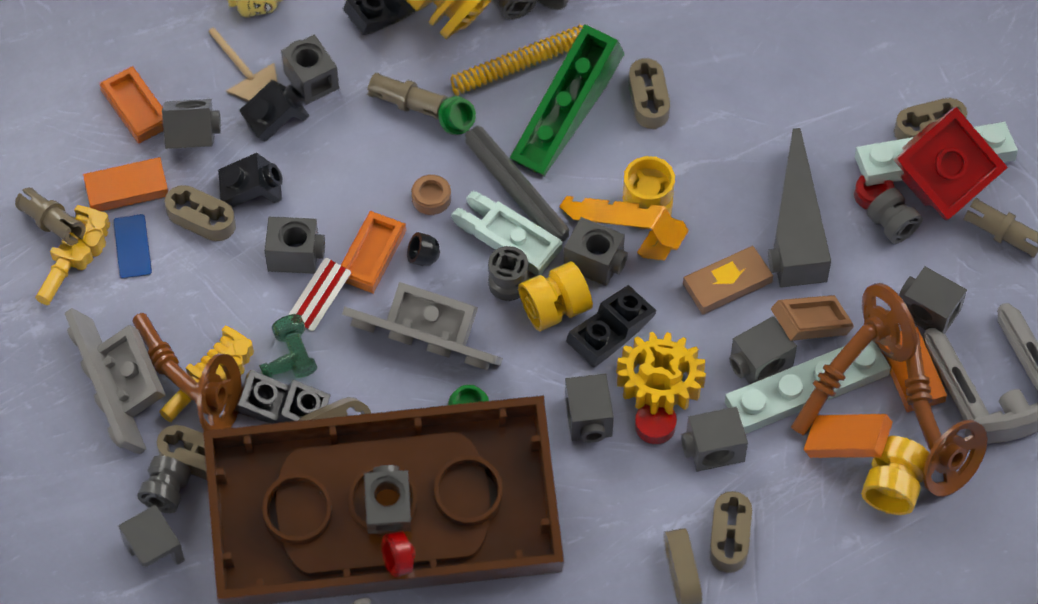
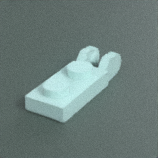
M477 191L471 192L466 197V203H468L471 209L484 217L482 220L462 208L456 209L451 214L452 220L460 229L462 228L468 234L474 235V237L495 250L504 246H513L522 250L528 259V270L536 276L541 275L562 250V241L501 202L497 201L496 203Z

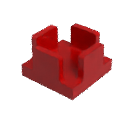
M957 107L952 108L938 121L928 124L902 147L904 151L894 159L895 163L904 172L900 176L901 179L925 206L932 205L944 220H949L1008 168Z

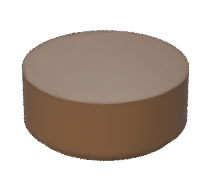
M433 174L425 175L418 178L412 186V203L419 212L426 215H436L449 207L451 188L443 177Z

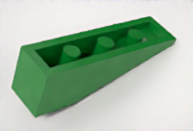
M583 25L510 156L512 161L542 176L547 174L607 87L625 55L617 39L591 26Z

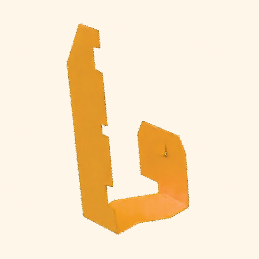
M565 196L559 206L573 220H579L583 217L597 223L652 229L637 251L638 255L647 259L665 261L671 250L679 248L689 231L683 221L671 217L665 206L651 205L648 209L638 208L639 203L614 201L613 204H608L609 200L584 198L582 202L572 201L574 196Z

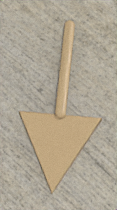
M215 28L209 29V34L247 78L226 90L227 93L248 102L271 80L277 82L274 63L253 74Z

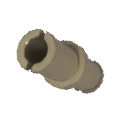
M377 72L372 75L367 88L369 91L367 94L370 97L394 103L399 110L407 112L411 109L432 116L439 120V107L447 98L445 95H439L419 88L416 82L407 80L404 83Z
M30 187L24 188L22 191L31 197V200L20 193L15 199L16 208L32 217L36 225L43 231H52L69 245L78 243L77 239L70 235V232L80 239L83 238L86 230L85 224L66 213L64 206L59 202L47 200Z
M978 198L973 200L970 207L984 214V217L982 218L968 210L964 216V221H968L994 235V240L1000 244L1002 241H1005L1035 258L1038 253V247L1028 243L1026 238L1038 243L1037 231L1015 220L1016 215L1010 212L1006 215L980 201Z

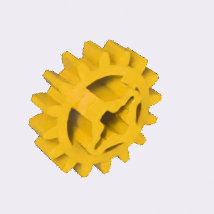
M650 332L649 341L646 342L638 336L635 337L633 348L625 345L622 351V358L617 360L616 384L617 387H624L623 398L626 400L635 397V408L640 409L645 404L650 405L651 414H656L659 407H664L668 415L673 414V407L677 404L684 410L688 409L689 398L697 401L700 397V390L705 385L706 373L704 370L706 362L705 359H698L699 349L697 346L687 349L686 338L682 337L677 342L671 341L672 336L669 332H666L663 339H657L656 334ZM639 364V372L635 374L634 369ZM687 372L688 377L683 382V373Z

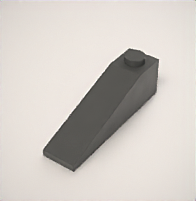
M795 128L792 131L774 249H768L769 269L771 273H777L780 288L827 282L831 266V257L801 128Z

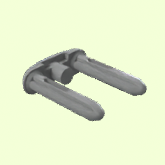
M1004 303L997 310L998 323L1038 392V342L1020 310L1009 303ZM929 328L925 331L924 343L936 370L964 421L974 420L985 428L988 439L987 444L1007 442L1038 432V403L1029 406L1021 390L1014 389L1008 391L999 399V404L1005 414L1002 411L989 414L947 336L936 328ZM969 429L965 430L966 437L972 435Z

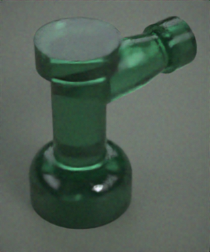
M291 314L275 321L271 327L274 337L280 342H286L290 353L278 357L268 364L266 362L259 365L262 374L273 378L272 375L285 373L290 370L293 371L294 376L297 378L313 374L318 367L315 360L309 358L301 338L305 331L302 316Z

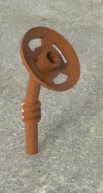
M875 283L865 289L862 296L864 325L829 365L824 364L823 369L825 372H819V381L814 380L813 385L815 388L791 425L793 430L805 436L828 397L835 396L836 392L833 389L840 388L841 384L838 381L845 380L846 377L843 373L871 341L875 342L886 356L898 362L906 361L915 354L917 349V331L914 320L903 299L891 287L883 283ZM876 297L886 302L891 310H885L883 307L877 306ZM900 328L902 332V346L899 344Z
M139 313L134 316L132 322L139 330L141 338L148 348V354L157 373L165 375L191 400L195 401L203 430L232 428L238 415L234 408L242 388L241 374L235 359L229 354L219 353L214 355L206 364L200 381L197 383L178 365V358L175 356L169 343L162 341L147 314ZM219 365L226 374L227 379L224 381L216 374ZM204 414L208 415L209 423L206 421Z
M917 333L916 352L910 359L906 360L908 379L905 380V386L907 387L906 395L909 396L907 402L913 406L930 451L923 471L924 485L929 492L935 496L942 497L953 494L961 489L976 473L987 449V432L978 422L965 420L953 425L941 436L929 404L932 402L931 387L929 386L930 379L924 374L920 339ZM961 429H969L972 435L962 438L957 433ZM969 449H971V450H970V453H969V455H968V457H967V459H966V461H965V458H966V456H967V454H968V451H969ZM934 470L943 474L942 482H934L931 476Z

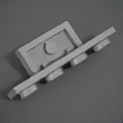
M402 282L398 284L387 320L348 307H344L342 315L352 318L350 326L374 333L375 327L379 326L390 330L388 338L408 345H412L413 339L416 338L428 342L426 351L448 358L451 351H456L467 355L464 363L484 370H488L490 363L501 366L503 360L501 357L466 346L478 307Z
M71 308L65 312L70 326L67 329L68 335L80 350L83 358L81 367L92 380L97 392L94 394L95 401L106 414L110 424L108 433L118 447L141 454L146 450V447L133 417L166 394L139 330L128 325L102 343L92 318Z

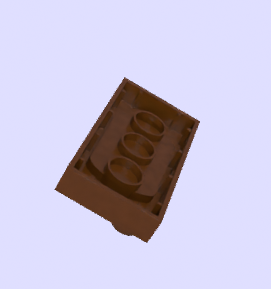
M544 395L203 431L216 593L219 604H274L560 573L563 570L564 556ZM383 465L398 466L399 471L408 470L411 531L404 533L415 548V557L413 559V571L410 574L397 577L388 572L382 555V539L388 533L368 534L364 473H371L373 468ZM385 489L378 493L375 500L382 506L390 507L399 501L400 496L394 490Z

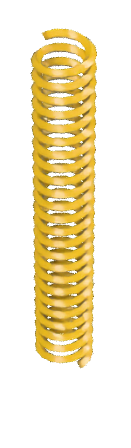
M578 24L577 27L573 26L572 29H567L566 32L562 31L561 34L556 33L555 36L551 35L550 38L546 37L545 40L535 41L534 44H529L528 47L524 46L523 49L518 48L517 51L513 50L512 53L502 54L501 58L496 57L495 60L491 59L490 62L485 61L484 64L480 63L479 66L474 65L473 69L469 67L468 70H463L462 73L452 74L450 81L454 94L459 96V91L462 94L465 93V90L470 92V86L474 90L476 85L481 88V85H486L487 81L489 83H492L493 79L497 81L498 76L503 79L504 75L508 77L509 72L514 75V72H519L520 68L525 70L526 66L530 68L531 64L536 66L537 62L541 64L542 59L547 61L548 58L552 59L553 55L558 57V52L563 55L564 51L568 53L583 25ZM454 78L456 79L458 88L455 87Z

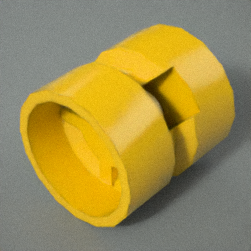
M643 156L633 160L624 171L622 202L639 203L638 208L648 209L651 205L665 206L671 215L675 186V173L672 167L665 160L656 156Z
M572 261L550 270L548 278L538 275L518 285L523 308L532 325L539 332L561 323L563 315L573 318L591 310L593 307L587 282L580 269Z
M888 436L882 456L873 457V468L869 470L861 492L863 499L870 506L888 514L907 515L911 513L915 508L921 490L919 482L923 481L924 466L929 455L927 449L911 439L900 436Z

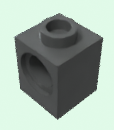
M315 34L303 40L294 41L288 47L281 50L284 74L292 86L302 94L305 99V105L339 89L337 66Z
M212 99L164 102L162 119L165 149L213 146L215 134H221L220 111L212 110Z
M268 217L264 250L267 271L315 274L317 258L324 259L325 235L318 234L317 219ZM292 244H303L299 247H290Z
M581 217L564 247L563 264L572 261L585 278L607 286L613 274L619 275L626 264L628 252L624 251L625 234ZM600 251L604 254L594 255L591 252Z
M924 266L916 279L910 276L906 280L899 296L907 305L917 326L924 330L936 328L945 334L962 309L967 289Z
M772 316L733 338L729 362L739 378L745 377L748 383L752 384L791 368L794 365L797 345L794 341H790L780 323Z
M606 373L565 378L564 398L571 441L582 440L592 443L601 441L605 437H612L614 416Z
M737 406L688 416L687 431L681 434V441L686 458H693L697 472L745 462L748 441Z
M383 465L373 468L371 473H364L368 534L411 531L408 470L399 471L398 466ZM391 489L399 494L400 499L395 505L385 507L375 500L376 496L382 490Z

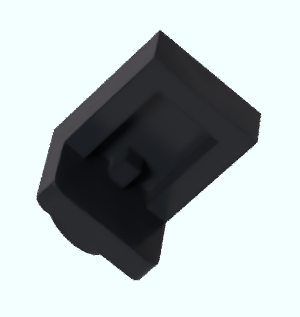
M274 80L265 85L239 110L257 138L265 142L293 116L302 121L309 117L308 112L302 105L305 102L302 94L294 86L289 84L286 87Z
M257 152L218 169L220 200L226 202L232 208L260 195L265 196L273 203L282 200L281 184L283 183V177L280 169Z

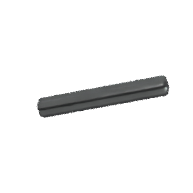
M475 126L472 130H468L465 134V143L532 222L561 241H565L569 237L568 226L484 128Z

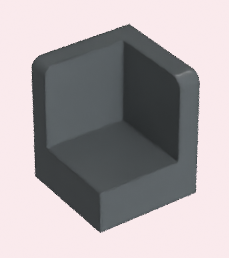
M156 505L118 525L125 547L131 556L136 555L143 567H147L171 554L177 565L185 561L179 540Z

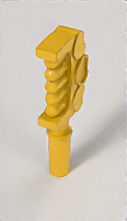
M81 205L75 207V219L85 224V234L80 239L70 232V235L77 239V244L69 245L62 239V244L58 248H51L52 260L56 262L51 266L48 276L35 296L38 302L50 305L63 280L68 277L70 268L84 270L93 261V257L99 256L102 253L103 248L106 246L105 237L108 236V229L110 227V221L106 212Z
M225 325L221 329L223 336L220 338V342L214 344L213 349L207 352V356L205 355L201 358V362H198L195 366L189 363L186 366L187 374L198 383L208 361L214 355L223 353L229 354L235 359L242 375L245 371L244 365L249 363L250 356L254 354L252 340ZM219 365L216 374L224 381L227 379L226 374ZM179 389L159 410V413L165 420L172 422L192 400Z

